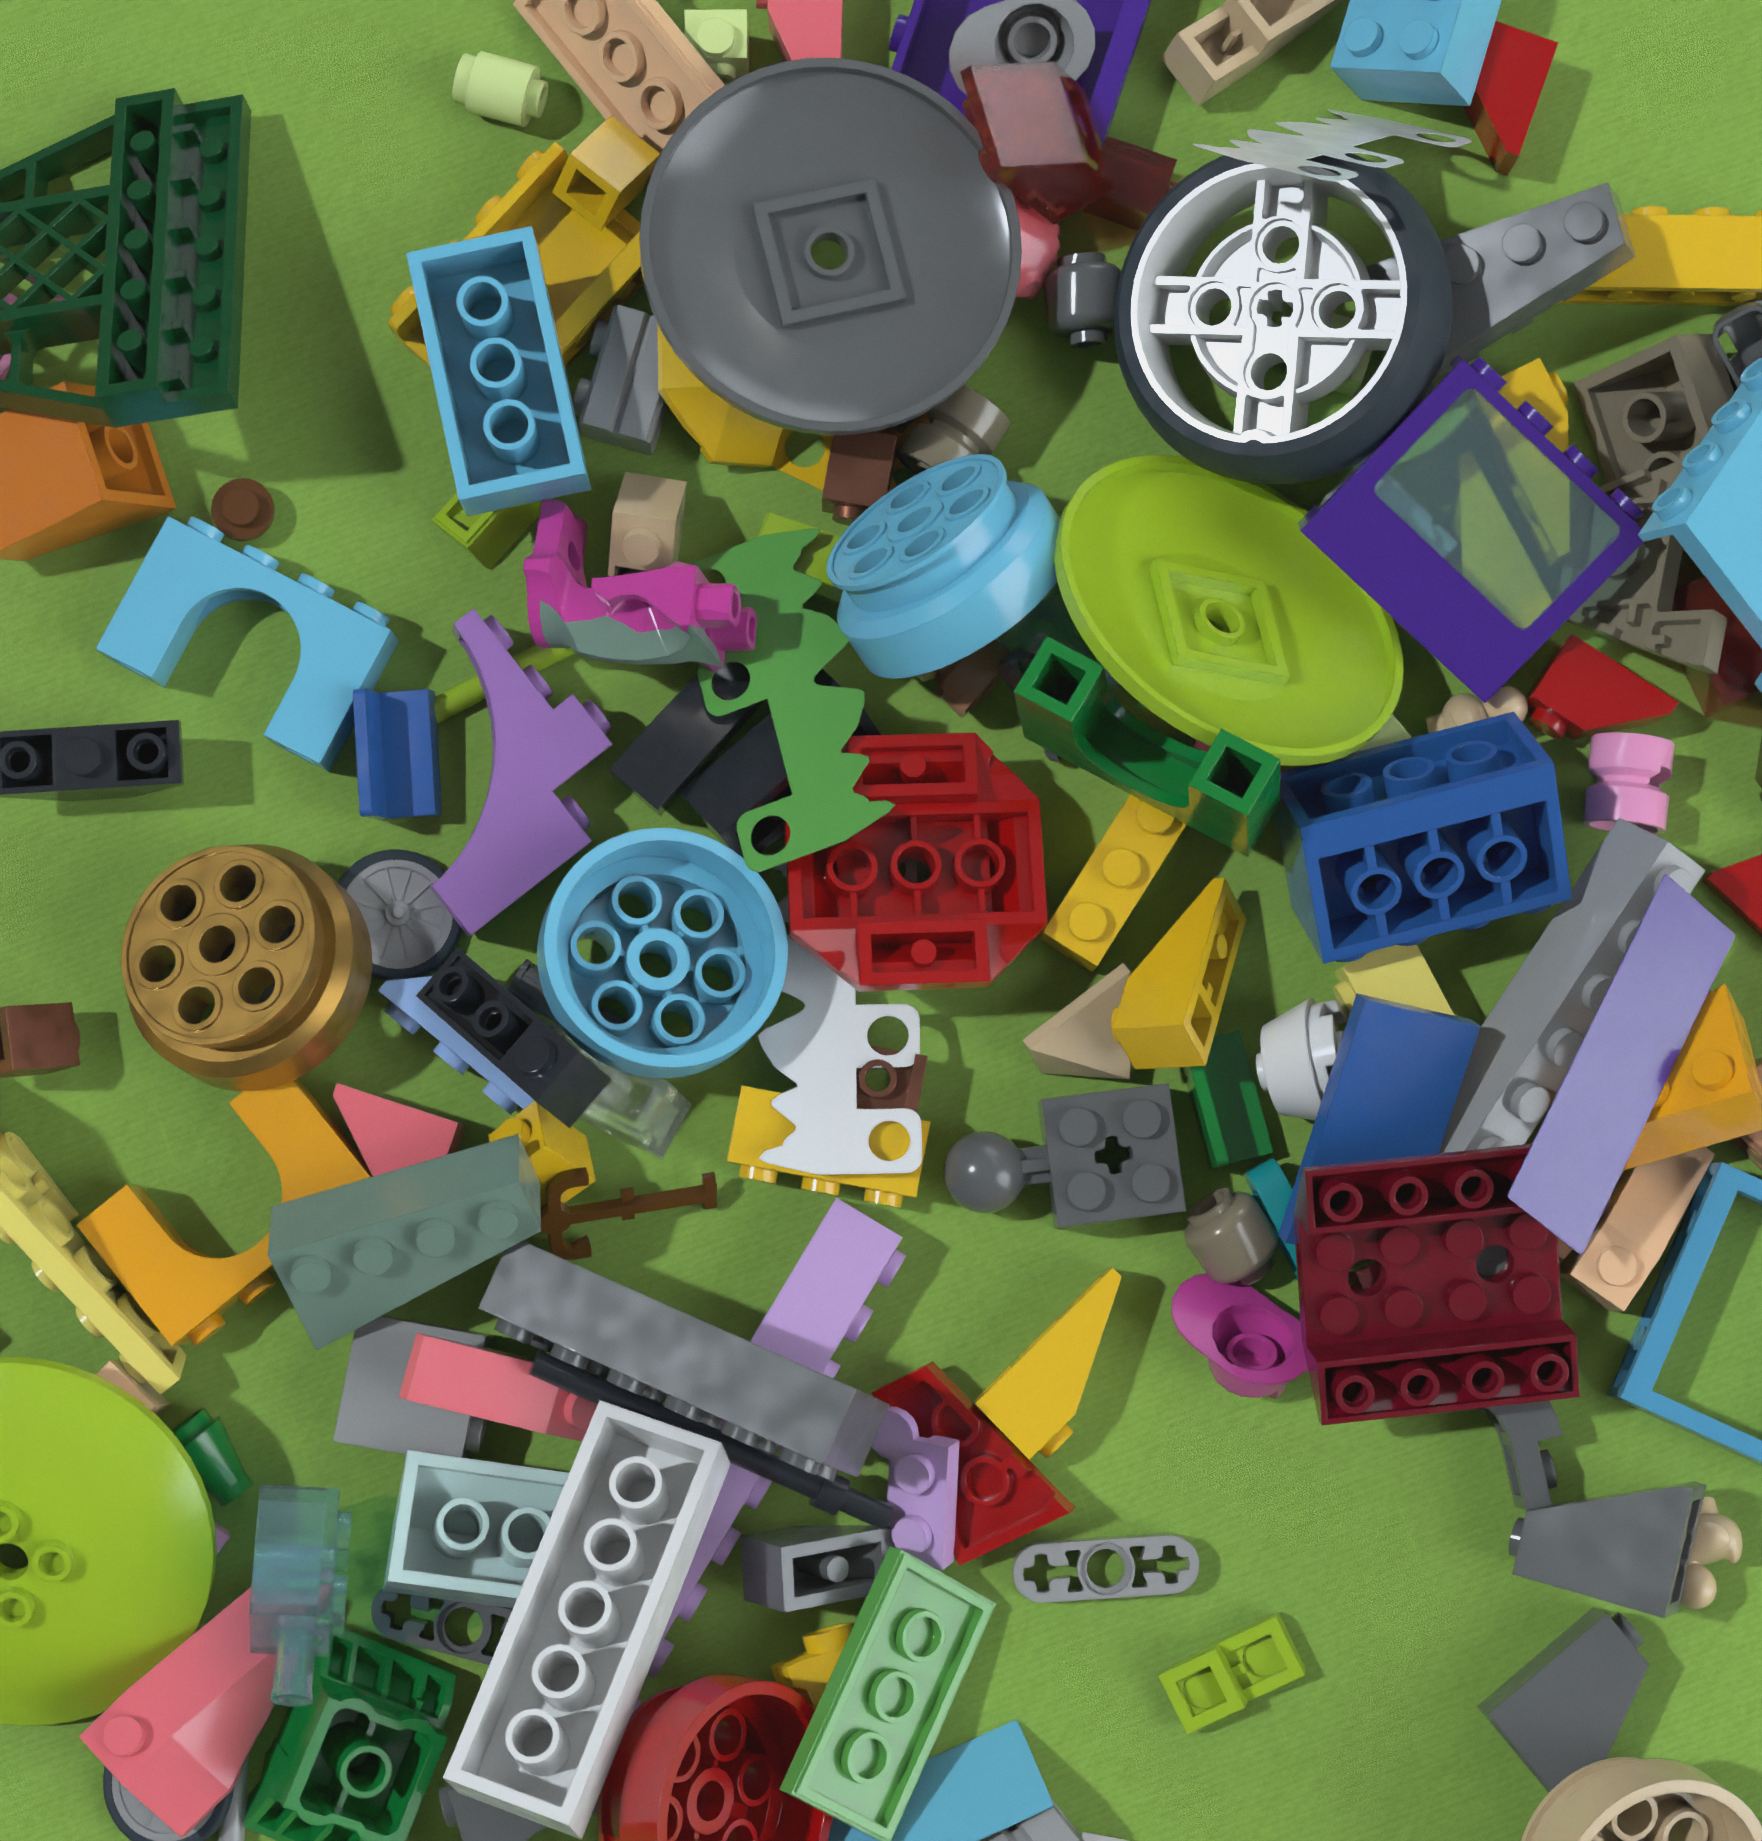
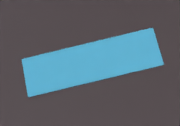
M1013 1720L928 1759L891 1841H979L1052 1808L1054 1804L1018 1720ZM835 1818L832 1819L828 1841H878Z

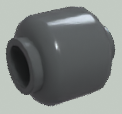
M1077 253L1059 258L1057 260V268L1051 270L1046 275L1043 286L1048 329L1059 337L1070 338L1072 348L1088 349L1108 344L1107 334L1114 332L1115 299L1122 270L1115 264L1107 262L1106 255L1102 253Z

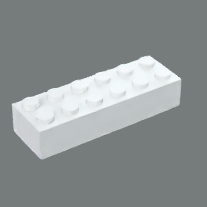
M599 1400L443 1776V1779L458 1793L582 1840L731 1465L721 1442Z

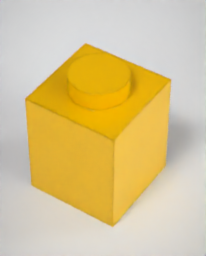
M611 115L570 153L552 193L602 231L641 193L660 153Z
M536 1101L514 1117L505 1120L498 1129L488 1135L489 1141L492 1142L519 1134L540 1181L541 1206L546 1204V1186L548 1182L560 1172L586 1167L589 1175V1185L596 1181L586 1135L573 1126L568 1128ZM589 1185L567 1189L561 1195V1202L566 1203Z

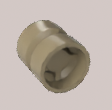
M963 385L944 402L926 412L930 423H919L917 427L912 428L896 451V456L903 465L917 475L935 465L958 457L974 454L991 455L1009 429L1011 422L987 398Z

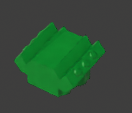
M327 1622L312 1641L309 1664L295 1681L294 1692L290 1699L291 1703L277 1737L274 1738L271 1747L265 1753L261 1780L248 1795L243 1827L277 1841H406L448 1739L442 1729L452 1707L456 1674Z

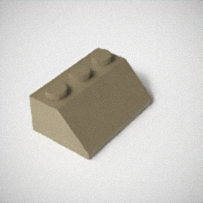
M1712 334L1675 335L1574 382L1606 483L1642 468L1653 472L1679 461L1682 451L1692 447L1695 448L1701 443L1713 425L1711 419L1715 412L1729 402L1734 395L1724 361L1714 344Z

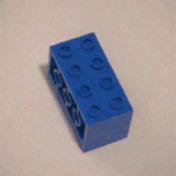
M1515 712L1355 752L1328 763L1301 766L1280 772V803L1275 810V817L1291 907L1323 964L1332 961H1355L1362 958L1367 952L1394 945H1417L1425 941L1429 936L1456 929H1478L1487 925L1490 920L1517 913H1540L1550 908L1552 904L1572 899L1554 762Z

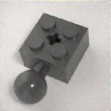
M1169 1083L1041 1099L1038 1102V1111L1043 1141L1042 1146L1017 1148L1012 1141L1001 1134L979 1131L968 1134L957 1141L949 1151L944 1164V1180L950 1195L959 1205L977 1213H992L1006 1208L1018 1197L1024 1186L1048 1184L1054 1228L1186 1211ZM1105 1139H1114L1117 1148H1125L1127 1160L1119 1163L1118 1174H1110L1107 1164H1096L1095 1152L1105 1148Z

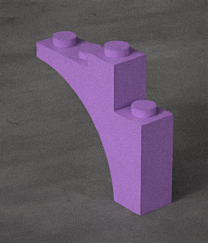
M472 609L453 624L452 632L466 651L478 675L486 698L492 732V770L487 797L480 818L468 843L442 877L430 886V889L468 937L591 842V839L584 832L592 825L586 814L569 795L560 801L553 791L612 745L605 735L612 730V727L600 709L590 699L581 705L574 694H572L552 709L546 700L553 695V692L542 676L532 665L522 670L507 651L514 643L506 630L493 615L490 614L483 620L475 609Z

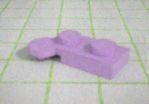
M888 1407L872 1448L880 1456L889 1459L887 1503L893 1506V1512L887 1526L891 1527L892 1547L909 1553L935 1569L944 1570L954 1562L953 1550L960 1440L933 1435L930 1438L920 1437L914 1418L906 1410L899 1407Z

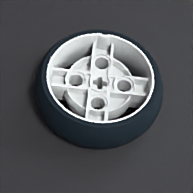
M1352 153L1345 154L1346 156L1356 160L1370 162ZM1223 155L1187 175L1156 204L1132 241L1118 281L1114 311L1116 351L1123 377L1137 407L1160 437L1183 457L1203 469L1243 482L1294 484L1317 480L1341 472L1368 458L1429 394L1442 367L1451 331L1453 299L1449 270L1440 240L1426 212L1413 195L1396 178L1382 168L1366 166L1324 155L1307 159L1359 174L1357 177L1344 181H1326ZM1298 167L1302 171L1317 175H1341L1337 171L1322 167ZM1328 196L1357 207L1381 229L1390 243L1396 258L1400 281L1370 280L1367 269L1354 248L1337 233L1326 228ZM1255 205L1253 224L1236 231L1222 241L1204 261L1196 277H1181L1192 256L1219 226L1242 210ZM1288 238H1299V248L1293 259L1286 263L1277 264L1275 255L1280 244ZM1231 299L1232 308L1227 319L1219 325L1210 326L1209 315L1213 306L1220 300ZM1286 302L1293 308L1291 317H1282V325L1278 326L1271 320L1274 311L1282 312V303ZM1344 302H1355L1356 312L1351 322L1343 328L1333 329L1331 327V317L1336 307ZM1169 345H1193L1196 355L1208 376L1222 390L1237 399L1234 432L1213 423L1193 407L1177 381ZM1367 350L1387 351L1374 376L1352 401L1335 414L1307 428L1309 402L1324 397L1344 383L1358 367ZM1277 363H1286L1287 375L1285 381L1275 390L1266 391L1264 388L1266 372Z

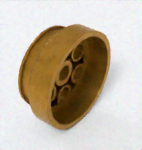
M263 844L219 846L195 852L175 862L146 888L133 908L126 924L121 946V972L135 1024L145 1040L161 1057L207 1085L232 1091H257L281 1086L307 1074L326 1060L345 1040L355 1025L367 998L372 974V947L367 924L354 899L340 884L309 859L291 850ZM256 883L250 896L241 901L242 894L246 888ZM193 910V912L190 914V916H188V917L185 919V917ZM295 923L292 934L286 940L280 942L282 932L289 925ZM235 943L231 955L221 961L224 950L230 944ZM176 962L173 972L166 979L162 980L166 968ZM275 983L271 996L259 1004L262 992L269 985ZM215 1003L211 1015L200 1023L203 1011L210 1004Z

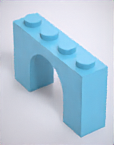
M168 516L98 643L96 650L114 663L164 688L197 627L209 614L224 605L244 600L263 601L281 608L292 617L300 637L301 654L297 672L263 735L274 745L330 772L355 725L353 690L366 688L374 690L399 643L392 630L386 627L390 618L359 601L356 602L352 610L331 599L335 592L334 589L307 574L301 573L296 582L277 572L276 569L280 562L257 548L246 545L242 553L220 543L224 533L200 519L191 516L185 525Z

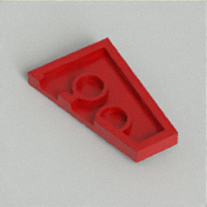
M933 1361L871 1392L873 1397L890 1404L889 1407H899L906 1410L914 1418L920 1437L930 1438L933 1435L960 1440L953 1555L959 1566L1055 1521L1076 1508Z

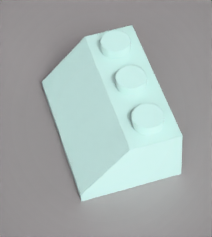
M407 1450L392 1525L383 1591L513 1608L569 1473Z

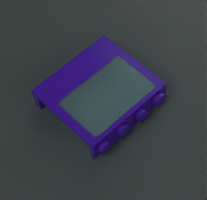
M1457 355L1450 363L1453 369L1320 508L1314 505L1298 522L1300 531L1479 699L1486 703L1643 543L1638 536L1642 528L1637 522L1645 513L1619 488L1608 497L1595 485L1591 479L1600 470L1574 445L1571 444L1563 453L1545 437L1553 426L1526 400L1515 409L1498 393L1507 382L1480 356L1469 365L1462 357Z

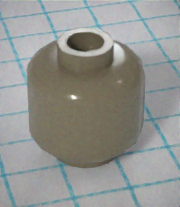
M1228 1188L1218 1189L1203 1197L1190 1209L1187 1214L1189 1224L1184 1234L1185 1242L1214 1282L1228 1284L1240 1281L1242 1285L1246 1286L1259 1281L1269 1273L1274 1265L1271 1257L1278 1248L1280 1237L1273 1223L1250 1193L1241 1191L1231 1193Z

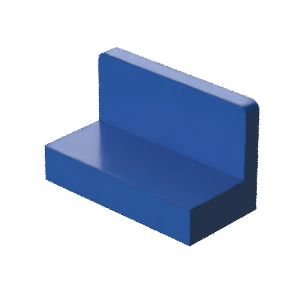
M367 688L353 690L359 812L362 817L377 820H395L442 816L438 733L434 710L435 691L421 689L379 693Z

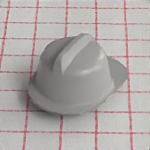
M1004 0L968 15L957 28L949 48L950 72L957 87L971 100L988 106L1008 105L1056 91L1075 82L1088 68L1095 50V28L1087 10L1076 0Z

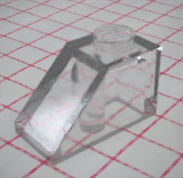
M563 1033L561 1035L612 1079L580 1118L608 1135L662 1160L692 1104L670 1082L661 1078L632 1075L607 1066L590 1056L567 1034Z

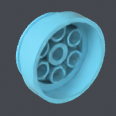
M986 454L967 455L935 465L901 483L872 504L846 529L833 547L827 561L826 572L832 584L843 590L837 612L838 626L867 669L876 676L891 679L907 678L929 673L950 665L981 649L1008 631L1033 610L1057 582L1054 556L1060 518L1039 487L1030 483L1007 480L1004 466L994 456Z
M650 828L627 832L603 842L585 854L564 877L550 901L543 917L537 946V965L543 994L552 1014L565 1033L581 1049L605 1065L621 1072L649 1078H675L700 1073L720 1064L739 1051L760 1029L775 1007L783 988L788 962V941L783 917L774 895L758 872L750 870L746 866L744 858L722 843L698 833L674 828ZM626 894L639 897L647 907L648 916L632 918L626 915L619 906L618 897ZM694 908L701 911L708 920L709 930L696 932L687 928L681 919L680 910ZM584 939L599 942L606 951L607 961L601 964H592L585 961L578 953L577 942ZM644 953H655L661 956L668 965L669 975L662 978L648 975L640 965L639 956ZM715 966L723 970L729 978L730 989L727 991L711 989L703 980L702 968ZM605 998H613L620 1001L627 1010L628 1021L622 1024H613L606 1021L599 1012L598 1001ZM672 1011L685 1017L690 1027L689 1036L674 1037L667 1033L661 1023V1014Z

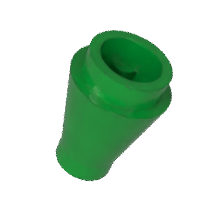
M203 1407L171 1430L191 1457L202 1478L205 1489L217 1499L222 1507L236 1499L253 1484V1481L246 1474L220 1416L212 1418L205 1407Z

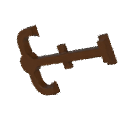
M586 1167L566 1170L555 1175L546 1186V1204L541 1206V1231L548 1234V1241L554 1255L565 1260L592 1257L591 1245L587 1235L578 1238L574 1242H567L562 1239V1232L567 1230L571 1224L620 1216L623 1221L635 1219V1214L700 1203H702L703 1209L717 1208L716 1176L714 1172L702 1174V1185L634 1196L633 1187L620 1189L621 1198L567 1206L561 1202L563 1192L570 1188L589 1185V1175Z

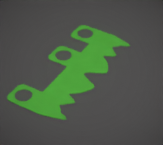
M811 528L762 535L690 563L691 565L698 566L701 571L714 569L722 573L726 583H734L740 591L741 605L743 607H752L757 614L758 622L754 651L725 652L724 664L738 662L743 664L749 671V686L740 697L733 700H723L717 697L712 689V678L716 671L712 672L701 665L698 669V678L706 709L714 716H723L763 700H768L792 795L747 811L737 822V833L745 864L750 870L755 872L765 871L844 842L890 812L895 804L887 800L869 802L867 797L854 793L853 787L869 764V757L862 754L841 753V749L858 727L865 703V691L858 688L822 686L814 682L818 672L849 642L838 624L828 615L802 607L818 591L822 583L820 579L795 571L794 564L801 556V549L816 539L820 529ZM768 816L781 817L790 828V838L783 850L774 855L758 853L751 843V833L754 826L761 819Z

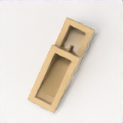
M1225 0L1221 7L1178 32L1161 57V60L1196 105L1199 106L1273 56L1343 0Z

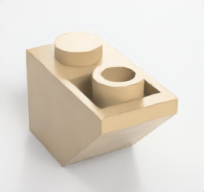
M625 472L612 515L608 577L660 569L678 561L683 532L687 481Z

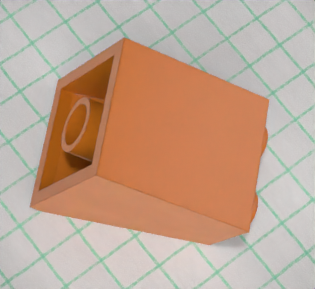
M63 381L49 389L95 396L96 386ZM8 409L0 413V559L26 561L163 515L177 508L149 423L112 428L14 409Z

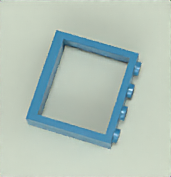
M1724 1162L1710 1163L1689 1203L1607 1395L1762 1466L1761 1440L1652 1391L1736 1194L1762 1205L1761 1179Z

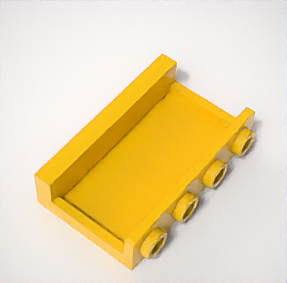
M554 142L545 153L537 150L525 160L516 175L518 182L503 198L500 195H495L483 205L475 217L474 222L477 226L463 241L532 226L539 247L564 367L566 369L590 344L597 322L599 320L609 322L614 305L625 306L644 285L640 265V222L623 209L600 231L552 193L568 159L566 150L559 143ZM453 240V241H451L450 243L459 242V241H458V240ZM411 285L393 303L390 310L393 316L389 319L388 325L394 337L431 370L414 288Z

